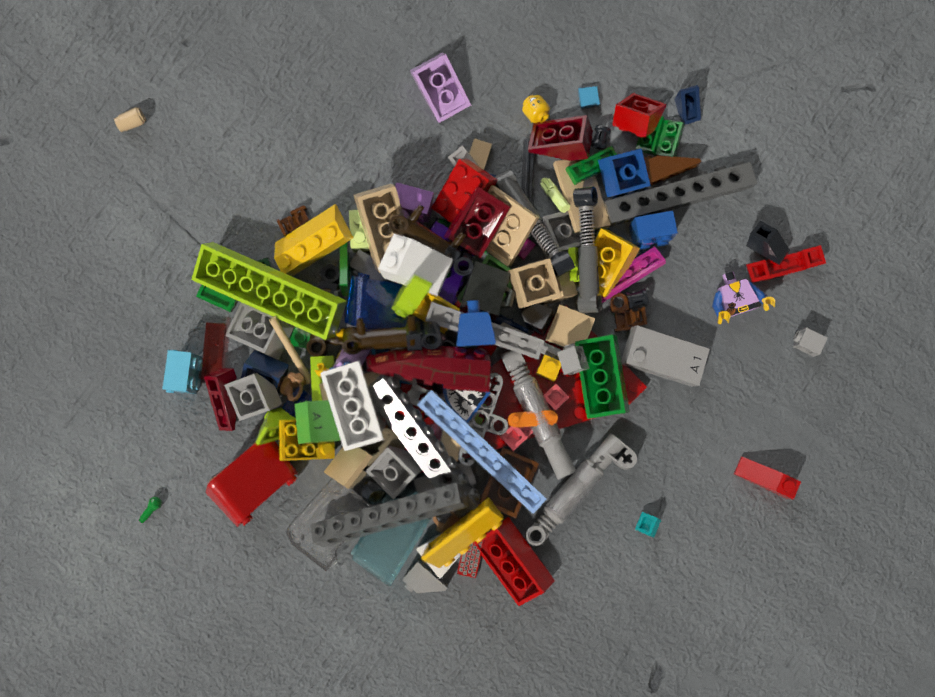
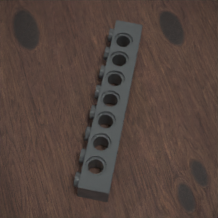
M737 162L730 168L722 166L716 168L715 172L708 173V171L700 172L693 178L685 176L680 178L678 182L672 183V181H667L656 188L648 186L643 188L641 192L630 191L625 193V196L619 198L611 196L604 202L611 224L609 227L633 221L635 217L663 213L751 189L757 184L751 162ZM729 175L735 176L736 182L731 181ZM711 180H716L718 187L713 186ZM693 185H698L701 191H695ZM675 190L682 191L683 196H677ZM656 195H663L665 201H659ZM638 200H645L647 206H641ZM626 204L629 207V211H623L620 205Z
M383 375L369 384L368 390L373 404L436 488L458 483L465 488L468 508L453 511L456 516L460 518L477 508L481 499L478 490L471 486L467 475L457 467L456 460L446 452L444 444L435 437L431 426L424 422L420 411L415 409L410 403L409 396L399 388L395 377ZM386 394L392 395L393 400L389 399ZM398 410H402L405 416L400 415ZM409 426L415 427L417 431H412ZM421 442L427 443L429 447H424ZM433 458L440 460L441 463L435 462ZM444 474H449L452 478H447Z
M458 483L312 523L310 524L313 544L326 547L468 508L465 488Z

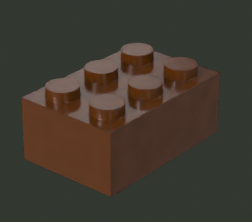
M502 448L499 454L531 484L539 463ZM490 475L480 503L489 497L500 512L516 518L522 503Z

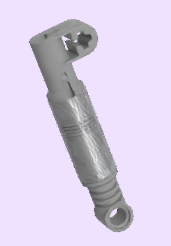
M512 350L500 354L507 371L511 372L509 375L513 376L511 378L512 381L515 380L513 389L523 408L522 410L535 413L538 416L535 419H538L537 421L540 424L532 426L531 429L540 447L544 448L557 479L576 472L574 464L561 441L560 429H558L556 423L554 425L547 423L546 417L542 415V411L550 410L544 399L545 397H543L544 395L539 388L540 386L536 378L528 375L530 371H526L528 367L524 366L526 362L523 355Z
M610 433L591 457L582 461L583 463L577 467L576 472L572 473L573 475H571L570 479L566 480L567 482L561 486L559 491L546 504L543 512L544 516L540 515L541 519H537L538 523L534 522L526 533L527 541L533 546L543 544L550 535L548 533L553 532L551 529L556 528L555 524L564 523L579 503L587 496L586 494L590 493L594 485L601 480L604 470L610 463H615L623 470H629L637 462L635 452ZM622 449L626 450L623 454L624 457H631L629 460L631 464L629 462L624 464L622 456L618 461L615 459ZM534 530H538L542 534L541 540L537 542L533 541L530 537Z

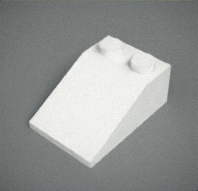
M394 234L378 269L383 278L403 285L413 275H416L433 283L428 293L438 296L453 259L413 239Z

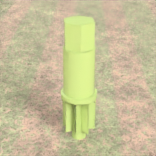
M542 178V183L540 184L546 195L551 198L561 212L565 213L568 211L570 204L560 193L558 187L555 186L550 178Z

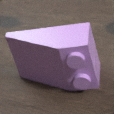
M441 53L410 70L438 123L471 106L445 53Z

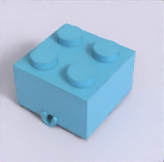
M168 350L162 389L168 393L197 394V390L200 389L201 385L199 372L203 369L202 356L190 352Z

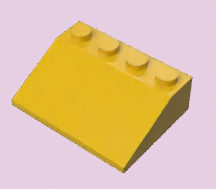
M488 497L477 508L467 513L427 544L421 558L437 568H441L443 565L448 567L455 561L454 557L459 553L461 555L465 554L471 548L469 545L474 541L480 542L487 536L485 534L490 529L494 531L501 526L503 515Z

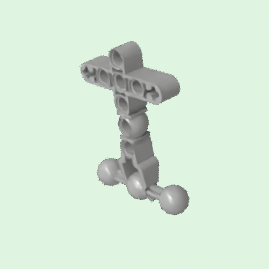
M407 347L388 348V350H389V351L399 350V349H405V348H407ZM497 373L490 374V379L495 377V381L498 382L491 389L495 393L490 392L489 394L491 398L490 405L484 406L482 404L468 422V425L482 438H484L486 431L501 435L508 429L506 419L492 414L503 385V379ZM399 374L393 376L398 381L399 387L398 379L412 385L411 390L407 393L412 405L417 406L419 396L422 393L427 394L429 392L418 386L414 378L410 381L404 379ZM435 393L440 399L445 400L443 393ZM386 394L389 399L393 400L392 395ZM373 405L381 431H383L386 426V420L376 406ZM479 413L483 414L485 418L481 425L475 422V416ZM500 420L503 424V428L500 431H495L493 427L494 422ZM460 446L458 461L466 466L472 465L475 459L471 456L470 459H466L464 462V458L461 456L462 453L466 454L467 452Z

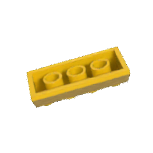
M334 204L275 242L274 259L281 272L294 276L353 239L337 205Z

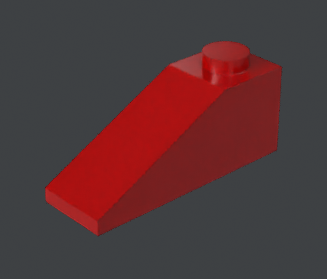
M740 457L733 473L781 497L794 500L801 481L744 457Z

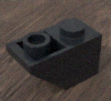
M762 221L750 233L746 245L778 265L781 264L790 251L778 230Z
M537 303L520 308L527 329L544 336L554 318L552 308L545 303Z

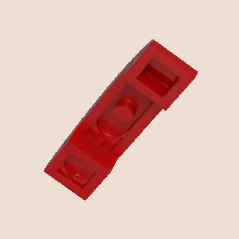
M820 245L788 254L780 265L769 259L750 263L746 266L751 282L755 283L824 265L826 260Z

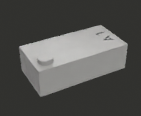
M634 326L630 329L621 362L622 365L691 387L700 386L710 349L644 327Z

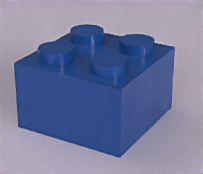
M642 148L598 160L607 197L651 186Z
M673 211L635 217L629 225L632 244L639 247L640 250L650 248V245L653 244L658 246L667 245L678 233Z

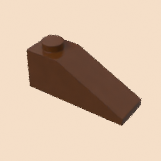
M648 156L644 158L651 186L692 170L701 163L700 158L656 156L653 158Z

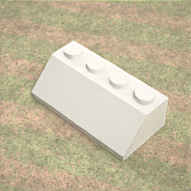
M360 361L321 372L320 374L344 451L384 440Z

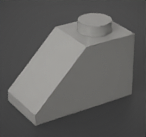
M419 560L402 579L405 582L403 584L404 587L410 592H413V590L416 593L445 591L448 588L445 582L439 579L437 575Z

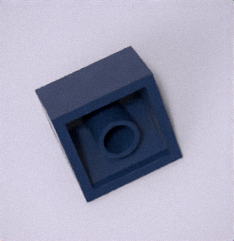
M254 350L244 362L241 378L257 373L272 383L279 395L280 386L284 377L287 376L289 365Z

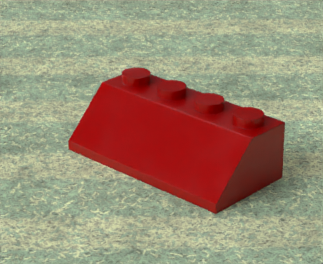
M507 517L501 521L502 525L496 530L490 529L485 533L487 536L483 539L482 549L476 541H474V544L519 607L543 594L555 580L510 518Z

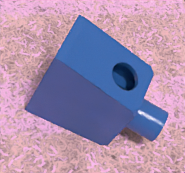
M479 300L467 301L468 313L459 314L456 345L496 344L489 312H480Z

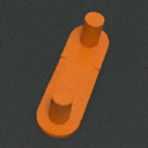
M542 411L543 417H546L545 419L548 421L547 423L554 425L557 422L558 416L554 411ZM516 412L508 417L509 425L514 428L532 427L540 424L537 421L538 419H535L538 417L536 416L537 414L532 412Z

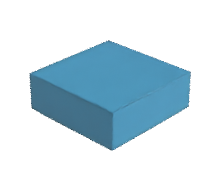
M597 86L578 89L580 108L597 107L600 105Z

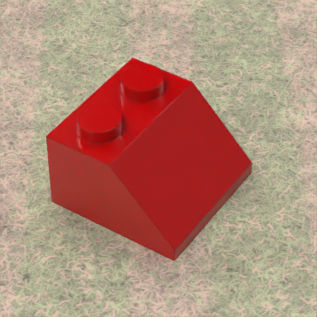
M632 93L616 104L612 126L618 127L621 131L635 133L638 137H647L655 130L667 104Z

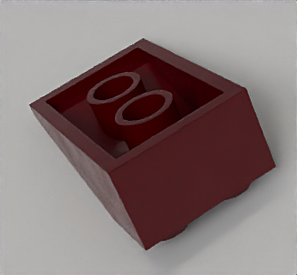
M583 115L533 123L528 152L568 161L588 159L593 135L588 116Z
M477 186L452 221L444 238L454 241L456 236L463 232L466 236L460 247L473 256L481 258L508 213L510 206Z

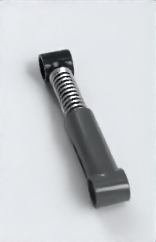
M508 169L497 175L495 178L498 181L495 186L539 217L531 234L537 240L539 246L543 248L548 259L550 258L555 276L559 278L574 269L575 264L566 251H561L558 245L554 243L555 240H552L553 237L547 232V229L543 226L544 224H541L542 218L518 185L512 171Z
M594 186L576 188L573 191V201L575 207L579 208V220H581L579 221L581 223L579 225L581 227L579 233L581 234L580 244H582L578 247L580 284L578 309L580 313H596L602 310V297L599 293L597 246H594L595 243H593L595 241L593 240L595 237L593 236L595 234L593 233V227L595 226L592 225L594 224L592 222L594 220L592 219L594 212L592 211L594 210L593 207L597 205L598 193Z

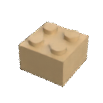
M550 258L508 270L518 308L561 296Z

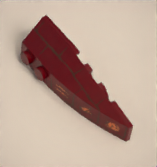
M439 346L435 349L422 347V350L408 351V348L366 357L367 371L392 377L395 374H399L406 380L412 381L413 378L425 380L424 384L432 385L435 382L444 384L443 388L452 390L489 392L491 361L488 351L482 348Z

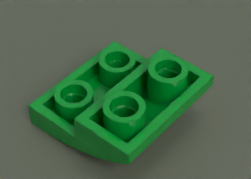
M661 116L655 130L647 137L638 138L635 149L642 148V152L654 156L675 157L684 123L665 120L664 116Z

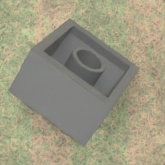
M257 373L224 385L239 421L270 411L282 404L275 386Z
M388 446L366 470L393 499L422 471L409 451L393 446Z

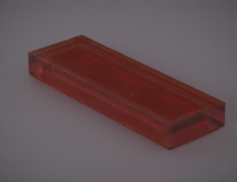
M206 322L201 372L202 380H205L204 376L223 368L225 323Z

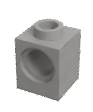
M804 328L796 332L793 341H795L793 347L813 357L818 356L822 352L827 337L809 328Z
M569 344L563 347L564 350L557 352L564 375H573L589 369L583 346Z

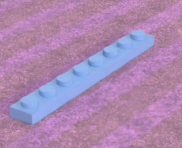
M432 390L419 401L417 406L531 513L534 514L545 502L546 498Z

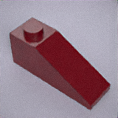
M221 368L204 376L219 430L233 431L236 424V412L224 385L236 381L237 376L234 368Z

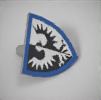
M442 384L443 395L447 405L467 424L490 394V392L443 388L444 384Z

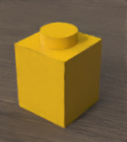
M544 355L536 375L554 382L561 368L560 361Z

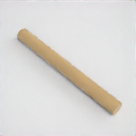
M276 316L270 318L269 322L297 369L304 375L306 384H310L311 375Z

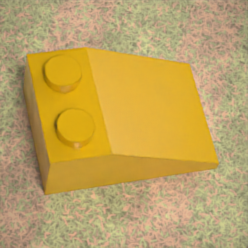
M601 228L593 243H595L594 246H597L599 293L606 298L630 267L640 248L615 233Z

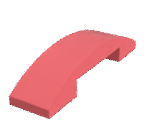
M557 384L551 387L543 396L550 410L554 412L569 398ZM510 426L500 438L514 451L533 433L532 427L514 428Z

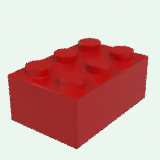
M459 159L431 208L452 223L477 186L488 192L490 186H495L498 180L471 160Z

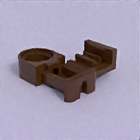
M306 206L292 210L290 212L291 216L282 220H276L284 236L310 221L305 212L307 210Z
M617 293L610 298V311L614 313L616 323L614 332L629 331L631 327L648 324L645 307L632 312V310H629L628 300L624 294ZM615 297L623 299L624 304L622 307L614 305L613 300Z

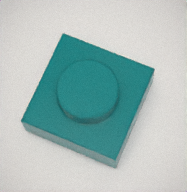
M642 512L635 530L654 538L661 519Z

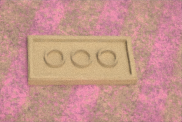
M581 160L555 161L553 166L563 197L570 204L568 213L574 232L579 233L581 231L579 226L581 224L579 221L581 220H579V208L574 205L573 191L576 188L594 186L598 193V202L592 211L594 212L592 214L594 216L592 217L594 224L592 225L595 226L593 229L608 228L611 224L596 177L593 176L574 185L565 169Z

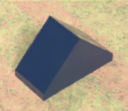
M695 85L679 90L674 101L681 122L686 125L700 121L699 86Z

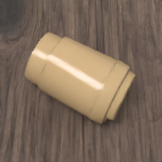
M137 107L114 118L120 132L145 124L146 120L141 109Z

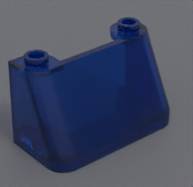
M358 273V277L352 276L345 317L346 323L357 327V319L362 318L365 328L369 329L406 327L408 317H401L395 313V310L391 309L403 284L369 279L370 275ZM414 316L415 321L420 322V327L426 323Z

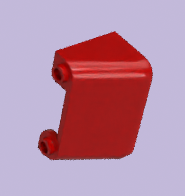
M275 441L261 445L255 443L207 484L206 494L237 527L241 524L245 526L253 519V512L282 486L286 484L290 486L298 479L296 477L298 472L289 460L280 461V447Z

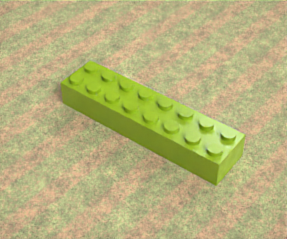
M214 242L201 244L191 279L273 317L276 316L277 319L324 340L336 336L347 300Z

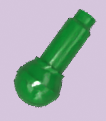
M154 496L149 499L148 507L140 516L139 522L144 523L147 521L150 515L161 507L162 500L159 497Z

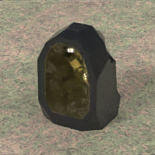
M366 480L361 491L362 497L370 504L380 502L387 493L375 480Z

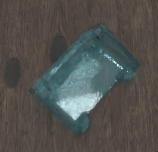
M387 493L381 503H387L403 497L398 495L393 499ZM431 518L366 535L360 546L356 544L350 553L353 555L352 560L380 581L391 586Z

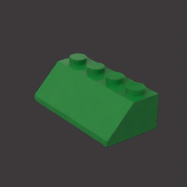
M607 335L575 341V346H583L589 369L580 372L587 419L630 413L617 336Z

